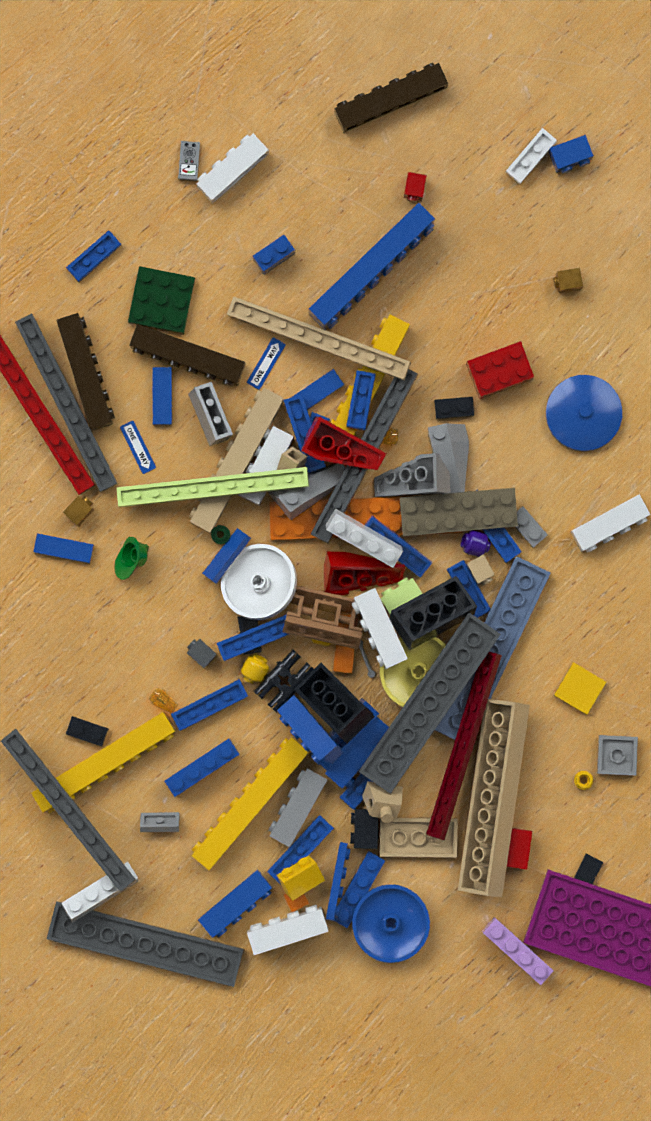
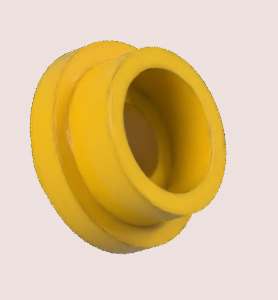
M579 771L574 777V784L581 790H587L593 784V776L588 771ZM583 776L587 778L585 784L580 782V778Z

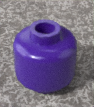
M470 530L468 533H464L461 539V547L464 553L480 557L484 553H488L491 543L488 541V536L485 533Z

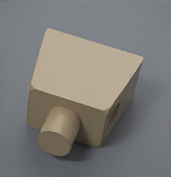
M367 781L362 797L369 815L381 818L384 823L396 820L402 805L403 787L395 786L390 794L376 783Z

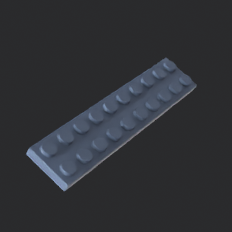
M517 556L484 622L501 634L490 649V652L502 656L488 699H491L551 572ZM476 671L435 729L454 740L456 739Z

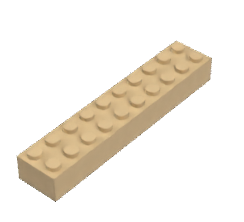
M488 699L481 726L458 891L491 897H502L530 708L528 704Z

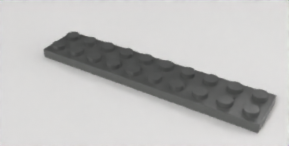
M468 613L364 762L359 772L391 794L501 634L471 613Z
M56 901L47 935L48 940L232 987L235 986L244 950L236 946L94 910L72 923L62 907V902Z

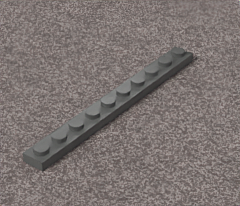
M33 314L16 321L15 323L100 492L118 484Z
M409 369L405 380L393 378L361 440L378 449L380 448L418 373ZM347 465L311 532L312 536L329 544L333 533L326 530V523L335 509L343 513L346 512L368 469Z
M14 729L1 740L2 744L118 890L122 892L136 881L135 877L19 731Z

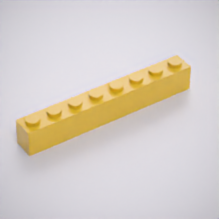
M389 314L388 318H383L379 326L382 330L379 335L375 334L371 345L375 349L395 356L410 324ZM363 366L362 369L358 368L357 370L375 373L371 396L372 402L386 374ZM349 385L345 393L348 397L345 403H340L336 411L339 413L337 419H332L330 423L355 436L358 429L346 427L354 385Z
M162 712L59 775L56 779L69 796L74 799L76 798L74 796L75 793L79 791L84 793L91 789L90 784L96 780L98 783L108 778L107 774L114 771L116 773L125 768L124 763L129 760L131 763L141 758L140 753L145 750L148 753L158 747L156 743L161 740L164 743L174 737L173 733L176 731L166 714ZM39 789L31 793L43 813L48 811L50 814L55 811Z
M291 737L290 739L285 738L279 745L281 750L276 755L273 752L267 759L269 763L265 769L261 767L254 775L256 780L252 784L248 782L241 790L244 794L240 799L235 797L229 804L231 807L227 814L223 812L217 819L218 825L215 828L211 826L204 834L207 838L202 843L198 841L192 848L194 853L191 856L206 869L210 870L309 753L295 739Z

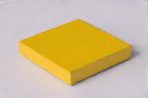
M573 662L554 696L587 715L605 686L606 681Z

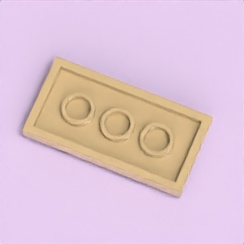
M380 818V857L457 858L458 819H451L445 840L426 835L431 818H397L389 823L382 822Z

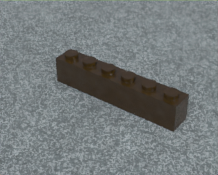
M427 64L419 72L416 70L411 71L403 79L395 78L389 81V85L384 87L379 85L366 95L361 93L356 95L352 101L347 102L345 100L338 103L337 107L334 108V113L343 133L446 89L448 82L440 64Z
M76 313L57 319L59 331L91 431L112 425V419L115 418L112 407L108 408L106 402L110 399L107 390H103L101 386L104 380L101 371L97 372L95 366L98 364L96 354H92L90 346H93L90 335L86 336L84 328H87L84 317L80 318V315Z
M139 324L136 325L129 345L133 349L132 352L143 355L146 353L151 355L150 358L159 362L162 359L169 361L168 364L173 367H186V371L190 373H203L205 378L213 381L216 378L223 380L222 383L233 387L234 384L239 385L246 365L244 361Z

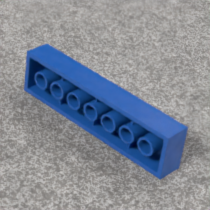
M418 203L309 308V315L324 330L327 328L332 329L338 323L337 320L341 314L345 316L352 309L351 306L355 301L359 303L365 297V291L368 288L372 290L379 283V278L382 275L387 276L393 270L392 267L395 262L399 264L407 256L406 253L409 249L414 250L420 244L419 241L423 235L427 237L434 230L435 218Z

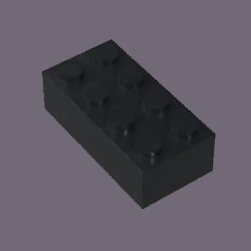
M455 576L393 609L389 619L408 649L412 650L460 624L468 613L474 615L477 605L458 577Z
M322 662L294 689L347 744L375 717Z

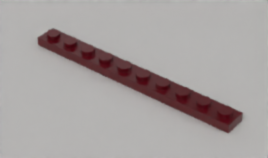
M489 651L477 668L426 835L445 840L502 655Z

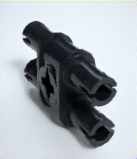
M293 649L282 661L276 662L277 665L265 675V680L253 691L257 695L259 694V697L263 700L273 687H278L279 693L268 703L271 708L277 703L273 708L276 713L287 700L296 694L294 689L314 670L311 667L305 672L310 667L306 662L296 674L292 675L290 673L291 667L301 658ZM278 675L284 678L288 676V682L291 686L289 687L286 684L280 685L281 680Z

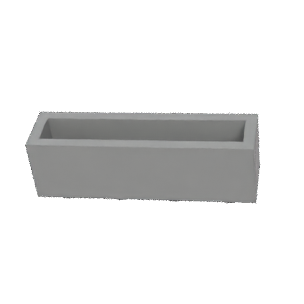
M308 768L306 772L302 770L299 774L297 788L292 787L287 796L290 798L288 804H283L278 812L281 815L278 822L273 821L268 830L271 832L270 837L288 847L294 841L328 780Z

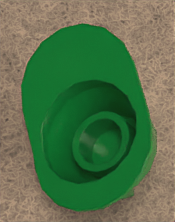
M128 537L115 560L114 569L116 576L121 580H126L132 575L135 568L145 565L149 546L138 542L135 537Z

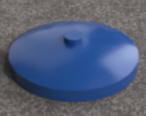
M576 375L562 381L553 390L546 405V422L551 434L560 444L575 451H592L603 447L616 435L622 421V404L618 394L609 383L592 375Z
M387 884L373 888L359 900L354 910L352 927L358 945L367 955L378 961L395 963L409 959L423 947L429 934L430 919L424 902L415 892L404 886Z

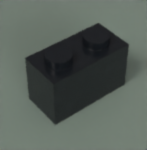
M355 809V813H351V824L355 826L354 832L350 834V844H354V848L377 849L378 818L370 816L367 809Z

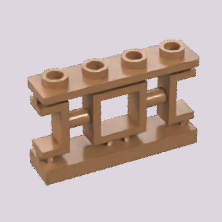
M296 586L295 594L290 603L298 605L297 613L287 611L283 633L358 649L363 628L354 627L353 625L355 618L363 619L360 613L356 615L353 609V598ZM303 602L313 604V609L303 607ZM317 609L335 613L334 622L316 618ZM340 611L351 613V617L340 615ZM300 614L311 616V620L300 618ZM338 623H343L349 625V628L346 629L337 626Z

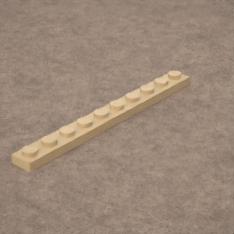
M233 297L227 315L401 380H405L411 362L236 297Z

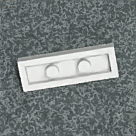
M542 128L505 173L521 184L557 140Z

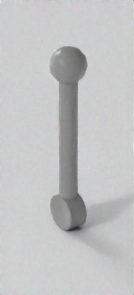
M360 640L359 648L368 669V676L372 678L375 676V672L371 669L363 648V641Z

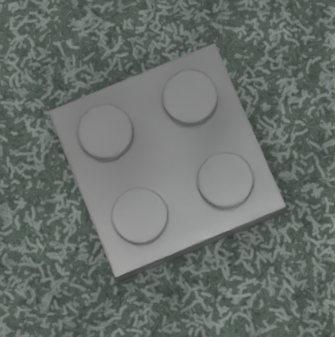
M599 735L597 774L636 776L638 737Z

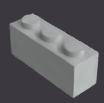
M212 382L194 387L188 395L209 446L227 441L233 433Z

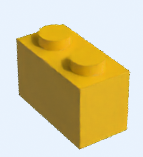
M310 855L301 858L297 863L285 868L277 875L285 893L292 901L325 881L317 863Z

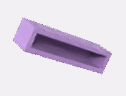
M495 917L482 930L483 934L540 985L553 972L542 959Z

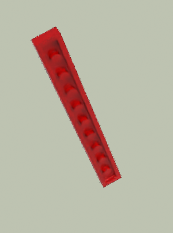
M0 335L1 373L78 495H81L95 486L94 482Z

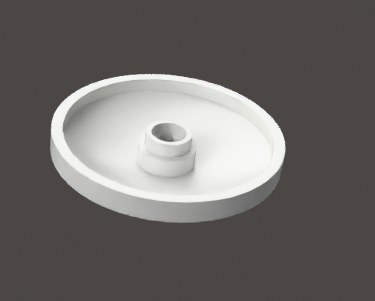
M255 544L245 547L221 577V591L227 605L241 617L250 620H264L282 612L291 602L297 586V574L292 561L280 549L267 544Z

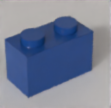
M586 135L551 147L548 151L556 173L561 171L562 174L573 170L572 167L576 165L583 167L590 164V160L593 158Z
M282 235L253 255V260L265 275L293 256L295 249L286 236Z

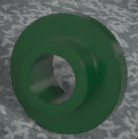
M218 525L212 529L211 538L217 544H225L230 538V531L226 526ZM219 531L224 532L223 538L217 537Z

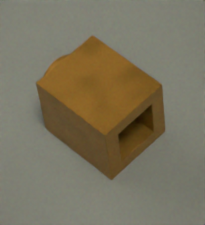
M580 268L557 271L556 277H553L555 289L558 288L559 293L581 290L583 288Z
M77 496L63 513L79 527L94 511L91 508L93 503L85 496L83 498Z

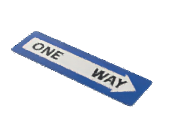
M274 337L271 339L247 380L248 384L260 390L286 346L285 343Z
M130 421L120 426L142 474L155 469L156 466L135 422Z

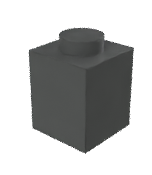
M194 639L187 647L189 649L187 654L204 669L217 656L201 639L198 641Z

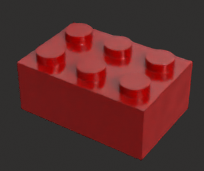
M521 341L466 362L479 399L528 382L534 378Z

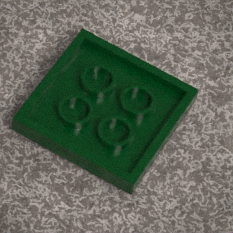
M139 266L128 323L184 334L195 277Z

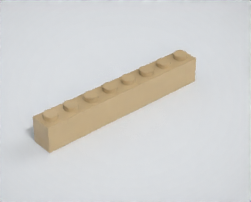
M263 388L262 392L258 390L253 399L256 401L253 408L249 407L245 413L246 421L243 425L240 423L235 432L237 434L235 441L231 440L226 448V451H228L226 457H221L217 464L219 470L216 475L212 474L211 477L245 473L267 429L270 428L281 408L284 398L266 388ZM232 495L198 499L200 504L198 508L194 507L189 515V518H191L190 523L211 534Z

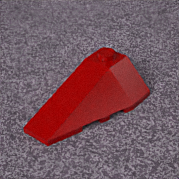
M321 417L315 418L301 449L302 452L317 460L377 471L387 454Z
M327 551L324 562V592L343 596L349 594V591L357 589L364 591L367 590L366 587L374 585L381 587L398 583L403 580L405 565L396 563L392 568L376 558L350 552Z

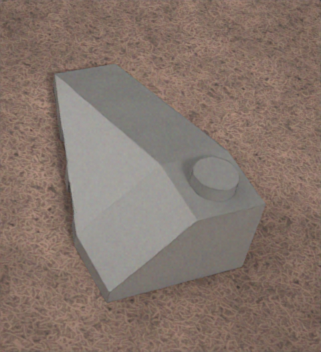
M446 423L428 427V437L432 453L440 455L450 473V493L465 492L469 439L465 424Z
M438 453L421 454L416 456L415 459L403 463L398 468L391 469L375 477V497L450 493V473Z
M335 463L309 472V487L268 491V493L287 517L292 520L331 493L339 482L345 467L343 464Z

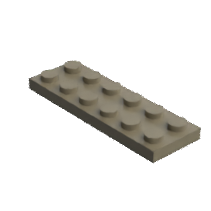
M514 487L400 497L403 536L518 526Z

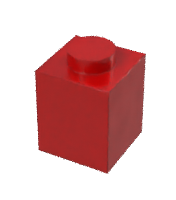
M408 172L404 198H407V201L418 203V200L422 201L427 175Z

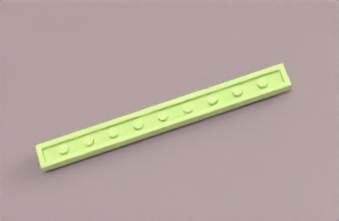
M301 467L117 487L118 507L309 487L308 468Z

